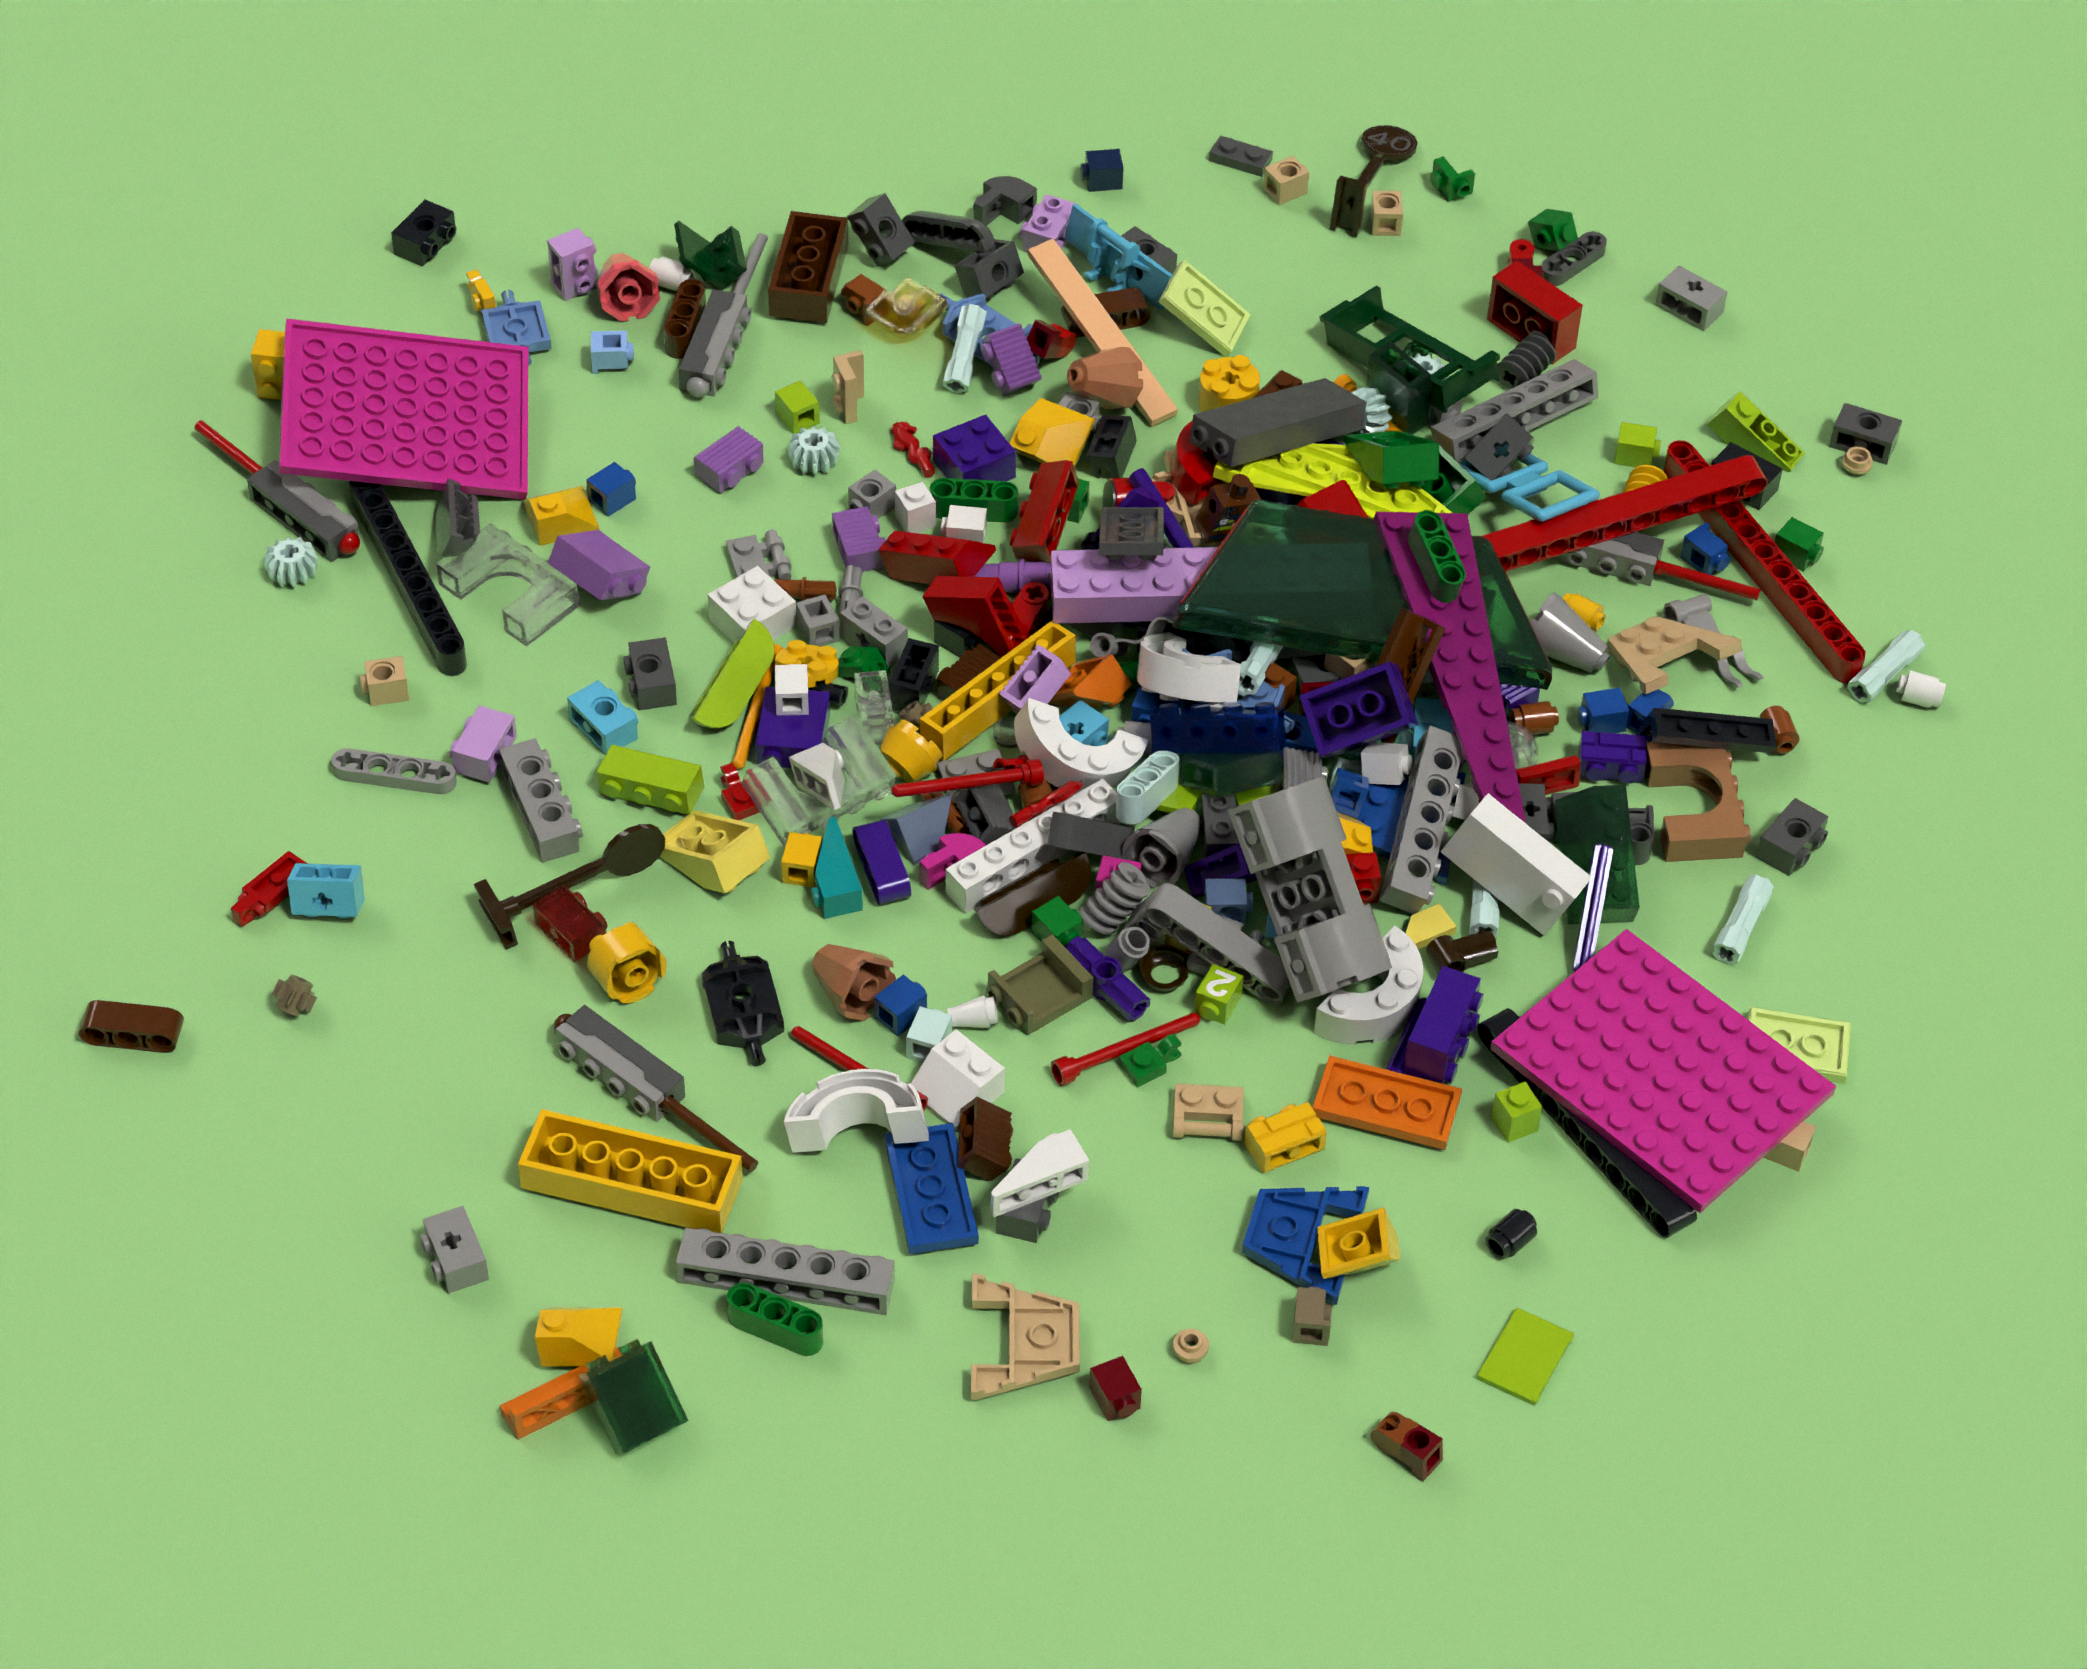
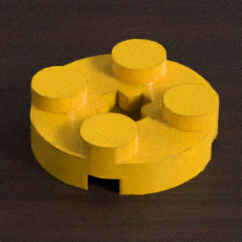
M792 640L787 643V648L780 650L776 654L775 665L807 664L808 688L816 687V681L825 680V685L833 682L838 676L839 660L836 657L837 651L834 647L807 645L802 640Z

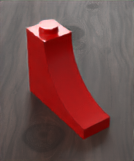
M936 576L922 596L934 621L955 624L974 633L989 644L1001 658L1027 639L999 577Z

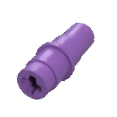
M1020 559L1019 562L984 564L974 576L999 577L1006 593H1019L1022 587L1030 582L1042 583L1051 591L1048 573H1051V563L1025 562V559Z

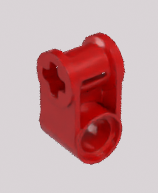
M1039 582L1025 584L1012 602L1014 611L1027 638L1036 633L1048 613L1046 602L1049 598V590L1044 584Z

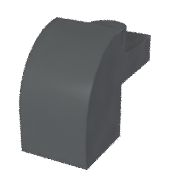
M999 176L991 178L983 183V196H979L974 202V219L983 222L987 226L999 215H1002L1019 225L1032 214L1034 206L1037 204V188L1016 177Z

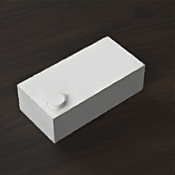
M1489 793L1472 811L1441 851L1442 854L1542 935L1548 932L1592 878Z

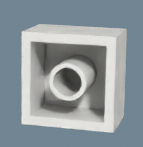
M759 566L752 568L707 594L709 621L733 643L736 640L740 641L747 630L748 624L754 618L767 628L773 641L797 627L796 601Z

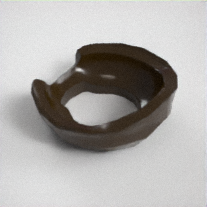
M1161 944L1150 947L1147 954L1139 961L1138 971L1142 981L1151 989L1160 992H1170L1182 986L1189 977L1186 954L1168 945ZM1167 965L1172 968H1178L1181 975L1180 978L1171 983L1164 984L1155 981L1152 978L1151 972L1157 966Z

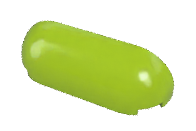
M755 618L748 624L747 630L740 641H735L693 710L695 714L691 720L700 726L716 729L726 727L736 721L770 667L774 658V642L767 628Z

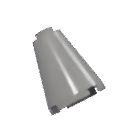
M1553 592L1539 610L1541 611L1536 618L1531 620V625L1547 657L1592 673L1594 669L1601 671L1610 658V655L1606 653L1609 647L1560 595ZM1524 632L1519 642L1520 645L1534 651Z
M1189 808L1175 810L1130 834L1123 845V855L1126 853L1127 860L1142 863L1141 872L1147 878L1150 887L1155 888L1157 885L1160 886L1164 883L1173 885L1180 879L1201 833L1203 827L1202 820L1194 810Z

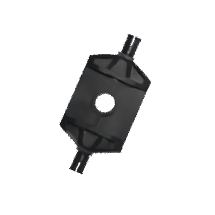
M729 940L728 949L727 943L724 941L720 945L724 956L723 960L710 964L701 974L702 986L706 991L716 1029L717 1043L719 1045L748 1049L751 1064L758 1066V1057L759 1064L762 1065L766 1061L762 1045L784 1032V1020L768 961L759 956L740 957V954L737 955L735 943ZM742 991L751 994L746 999L734 997L736 993Z

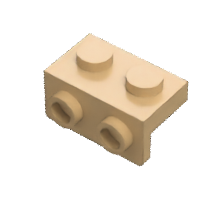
M860 350L833 357L832 384L834 396H832V403L837 414L841 413L846 424L857 422V399L864 397V355Z

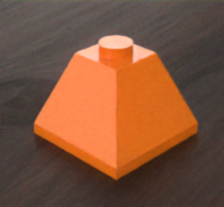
M1112 654L1076 662L1068 669L1072 674L1049 701L1048 705L1073 706L1077 701L1082 700L1091 707L1107 704L1109 707H1112L1124 699L1125 695L1123 693L1132 683Z

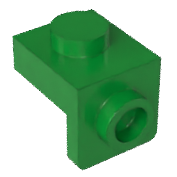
M1443 156L1434 159L1430 179L1433 187L1438 189L1449 202L1473 193L1475 172L1470 169L1457 173Z
M852 646L844 650L839 659L838 677H862L869 690H876L890 673V669L877 647Z

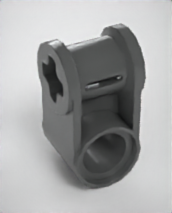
M1619 804L1623 820L1620 831L1621 855L1630 864L1643 865L1650 859L1654 840L1653 806L1626 808L1624 804Z

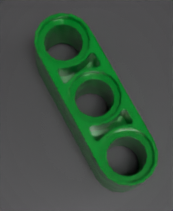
M939 478L930 484L929 492L936 501V518L948 517L950 505L987 508V522H1010L1018 515V488L1011 482Z
M1430 510L1420 511L1416 515L1408 534L1409 546L1432 596L1443 603L1453 602L1458 597L1466 577L1464 566L1442 518Z
M737 1283L728 1290L726 1295L728 1321L735 1328L803 1356H812L822 1349L823 1322L821 1316L816 1311L748 1283Z

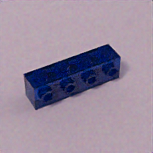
M1232 702L1223 704V707L1211 708L1209 703H1195L1191 705V708H1179V705L1176 703H1166L1159 705V708H1156L1150 715L1152 754L1157 751H1171L1173 753L1281 752L1286 745L1284 707H1275L1272 702L1256 703L1255 707H1242V703Z

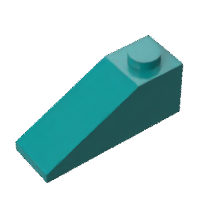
M835 816L828 819L815 871V887L811 888L814 907L821 908L824 919L863 910L862 887Z

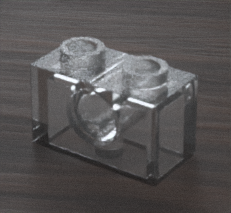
M886 670L854 673L855 703L862 746L881 745L888 727L894 726Z

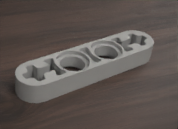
M357 749L338 750L334 753L331 760L335 777L343 781L433 794L449 793L454 790L457 783L454 767L450 763ZM376 765H383L387 767V769L381 773H373L370 771V769ZM410 769L418 772L416 776L411 778L401 775L404 771Z

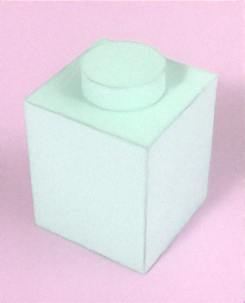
M920 1006L906 1036V1058L924 1062L931 1049L952 1033V1015L937 1009L931 1010Z

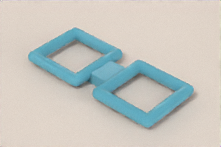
M1508 445L1496 447L1497 455L1495 457L1498 458L1501 455L1504 457L1508 456ZM1531 453L1523 461L1519 458L1517 459L1527 465V467L1494 480H1490L1474 471V468L1466 460L1459 463L1477 481L1481 489L1488 493H1495L1505 489L1502 494V500L1539 522L1547 521L1594 502L1600 496L1597 489L1562 470L1541 476L1540 474L1547 472L1549 468L1548 463ZM1557 483L1578 493V495L1543 509L1525 500V498L1548 490L1547 487Z

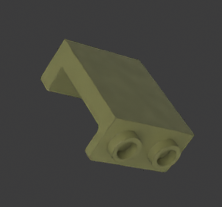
M1052 934L1042 940V952L1002 976L995 970L989 972L986 992L988 997H994L996 1005L999 1004L1007 1013L1010 1022L1016 1027L1019 1026L1028 1036L1091 999L1093 995V976Z

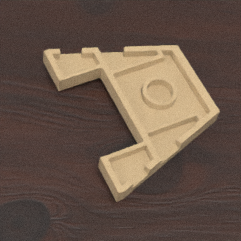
M1658 616L1648 618L1645 622L1624 629L1620 633L1608 638V649L1622 667L1629 669L1630 677L1634 682L1638 681L1640 683V690L1646 695L1668 685V673L1657 668L1696 649L1707 653L1719 661L1742 651L1741 639Z
M972 1274V1309H1009V1364H971V1400L986 1398L1079 1372V1303L1035 1291V1294L1015 1289L1014 1284L1004 1281L1001 1284L987 1281L986 1276Z

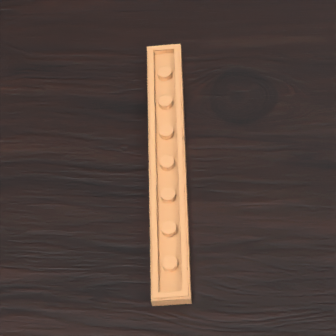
M1054 238L1028 249L1030 260L1097 352L1116 347H1130L1141 360L1143 371H1138V379H1143V389L1136 399L1135 405L1150 426H1155L1176 416L1178 409Z

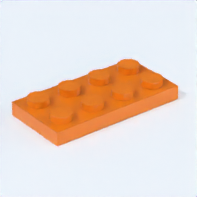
M1329 1055L1312 1108L1317 1118L1446 1150L1460 1103L1462 1088Z

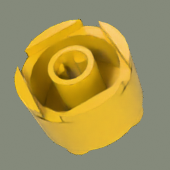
M1236 355L1215 360L1210 359L1204 362L1200 374L1199 408L1201 412L1251 399L1259 392L1260 374L1256 367L1250 363V359L1244 355Z
M628 922L623 926L614 928L604 935H597L589 944L591 950L588 956L589 972L613 1000L618 999L621 1003L628 1004L647 997L656 989L653 984L658 977L663 979L666 973L667 963L664 955L634 922Z

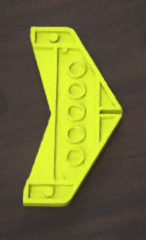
M1312 443L1234 467H1229L1223 462L1218 461L1213 473L1214 478L1223 480L1225 483H1231L1234 475L1243 474L1250 479L1254 487L1301 496L1312 495L1336 482L1346 480L1372 522H1374L1373 518L1376 512L1419 513L1423 510H1430L1435 513H1452L1420 486H1411L1409 482L1399 483L1398 488H1382L1381 483L1369 480L1346 445Z

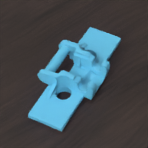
M1072 205L1065 240L1086 254L1088 263L1094 266L1092 270L1086 271L1085 277L1090 281H1095L1104 275L1116 283L1113 287H1109L1107 292L1129 287L1138 288L1142 291L1146 300L1158 309L1164 310V306L1158 301L1172 274L1141 252L1138 244L1128 242L1109 228L1104 219H1096L1079 205ZM1136 267L1142 270V279L1137 275Z

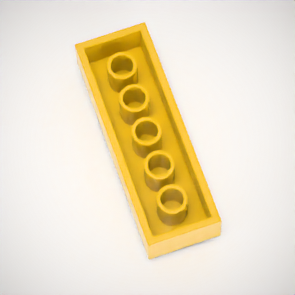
M544 1109L540 1110L518 1162L520 1186L522 1189L686 1228H704L717 1233H723L743 1181L742 1158L740 1155Z

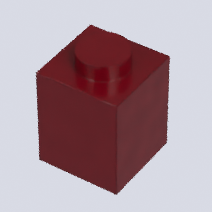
M1124 1356L1090 1368L1089 1388L1107 1421L1118 1417L1126 1418L1141 1408L1142 1389Z

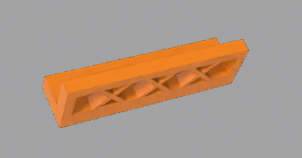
M628 1342L616 1348L613 1358L597 1366H579L500 1405L501 1414L517 1440L646 1377L645 1352L640 1344L632 1347Z

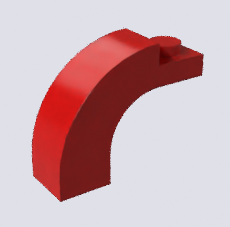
M1191 421L1181 430L1171 458L1170 474L1176 489L1193 506L1204 501L1210 488L1218 485L1220 479L1213 477L1215 467L1205 457L1206 454L1213 451L1205 452L1189 442L1192 427Z

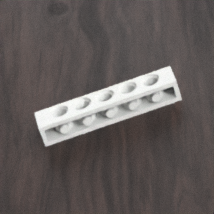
M1101 779L946 868V895L966 915L974 910V908L981 906L980 900L985 896L1055 859L1060 860L1074 852L1075 850L1046 844L1053 812L1122 824L1116 818L1117 792L1104 779Z

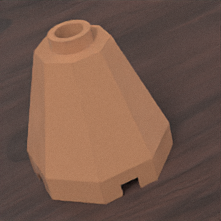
M1130 347L1105 349L1073 361L1067 371L1068 384L1074 392L1085 398L1100 402L1099 406L1107 410L1133 407L1143 389V379H1138V371H1143L1142 362Z
M827 944L816 952L812 962L814 975L837 1012L846 1018L865 1021L871 1017L866 1012L874 1007V996L896 980L895 974L890 971V967L894 968L892 960L884 955Z

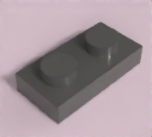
M1220 135L1210 151L1209 161L1262 177L1264 168L1269 166L1272 161L1273 151Z

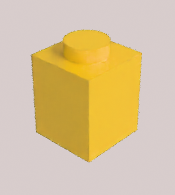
M789 832L781 861L782 883L815 887V871L822 847V836Z

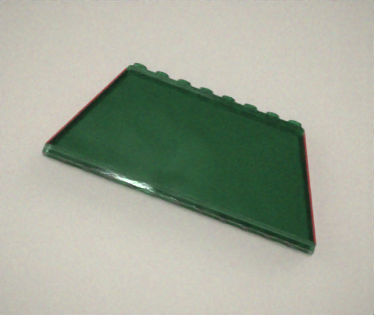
M1257 500L1246 507L1178 604L1173 616L1172 628L1377 662L1401 608L1409 611L1410 609L1407 601L1404 602L1400 592L1402 587L1398 577L1394 576L1391 568L1392 560L1389 552L1385 551L1373 519L1357 515L1334 513L1327 510L1299 507L1297 505L1269 502L1267 500ZM1472 536L1499 682L1547 690L1552 681V665L1492 543L1481 536ZM1417 660L1414 662L1412 668L1416 667Z

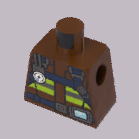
M1236 474L1232 477L1231 483L1214 485L1210 488L1194 520L1205 543L1223 541L1230 532L1232 524L1237 522L1241 514L1248 507L1249 509L1242 519L1257 512L1260 515L1259 520L1261 521L1262 500L1253 483L1250 482L1246 475Z

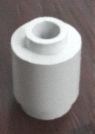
M666 257L654 258L649 267L658 277V286L674 291L678 290L681 282L694 279L693 271L686 269L680 261Z
M1909 670L1907 676L1901 674L1896 693L1901 694V701L1929 709L1931 706L1939 708L1946 683L1939 682V678Z

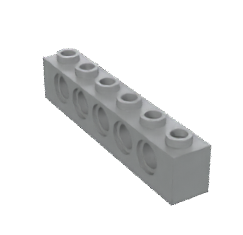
M1573 359L1432 426V441L1438 442L1455 461L1461 463L1465 461V457L1506 413L1528 432L1599 398L1597 372Z
M1429 725L1418 741L1379 900L1413 914L1418 913L1424 904L1429 905L1433 898L1435 887L1431 883L1432 879L1437 876L1442 861L1438 858V854L1443 849L1448 837V832H1445L1444 828L1445 824L1449 823L1454 811V806L1450 803L1460 786L1461 780L1457 778L1458 771L1462 769L1465 763L1460 753L1461 745L1457 735Z
M685 1228L676 1259L677 1283L729 1290L737 1283H748L792 1301L887 1315L895 1282V1260L886 1259L882 1256L870 1257L851 1254L845 1250L819 1249L812 1245L787 1244L774 1239L762 1240L749 1238L741 1234L717 1233L704 1228Z

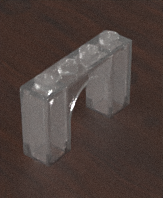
M491 523L480 530L476 542L468 551L458 556L444 557L436 563L439 585L460 600L484 582L495 577L515 576L529 582L531 587L502 609L505 632L526 647L580 606V588L578 584L548 564V561H544L534 554L528 546L521 545L506 531L498 529Z
M855 714L829 727L823 740L824 744L839 751L844 762V767L841 770L845 777V787L843 788L841 808L834 810L816 797L808 796L799 791L791 783L774 756L746 770L742 785L783 847L786 846L789 832L812 834V831L820 827L824 830L827 827L829 817L835 816L838 821L839 817L846 813H849V815L856 814L865 807V803L874 798L876 801H879L891 793V788L897 775Z

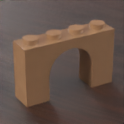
M1646 742V767L1644 773L1648 788L1690 786L1707 793L1716 804L1714 809L1702 814L1664 816L1660 840L1665 862L1743 858L1745 846L1750 844L1751 832L1749 825H1744L1743 800H1738L1737 797L1738 780L1736 775L1731 774L1732 757L1730 751L1722 748Z

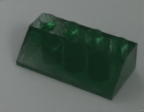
M1626 785L1592 786L1556 799L1555 811L1560 852L1589 874L1594 846L1603 844L1613 848L1600 923L1633 922L1640 906ZM1587 885L1566 909L1567 924H1580Z

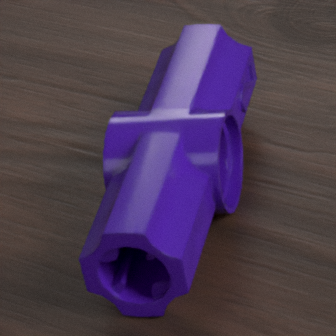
M1077 936L1071 940L1066 949L1093 976V996L1099 1000L1108 1001L1127 1020L1135 1021L1143 1016L1146 1009L1150 1006V998L1122 973L1119 961L1113 957L1104 956L1085 937L1080 938Z

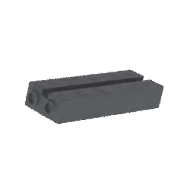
M1323 378L1194 414L1189 442L1205 452L1213 451L1214 458L1229 467H1234L1361 430L1367 402L1330 380Z

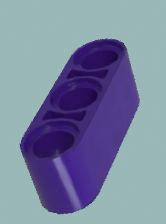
M886 820L853 827L854 844L878 905L911 897L909 877Z

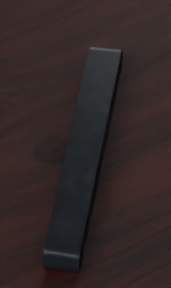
M349 481L352 504L438 669L447 676H457L463 673L467 667L464 640L381 484Z
M1506 1008L1478 1024L1477 1031L1483 1044L1519 1083H1527L1542 1108L1659 1235L1669 1238L1696 1222L1697 1212L1693 1207L1491 1050L1492 1041L1520 1018L1512 1009Z

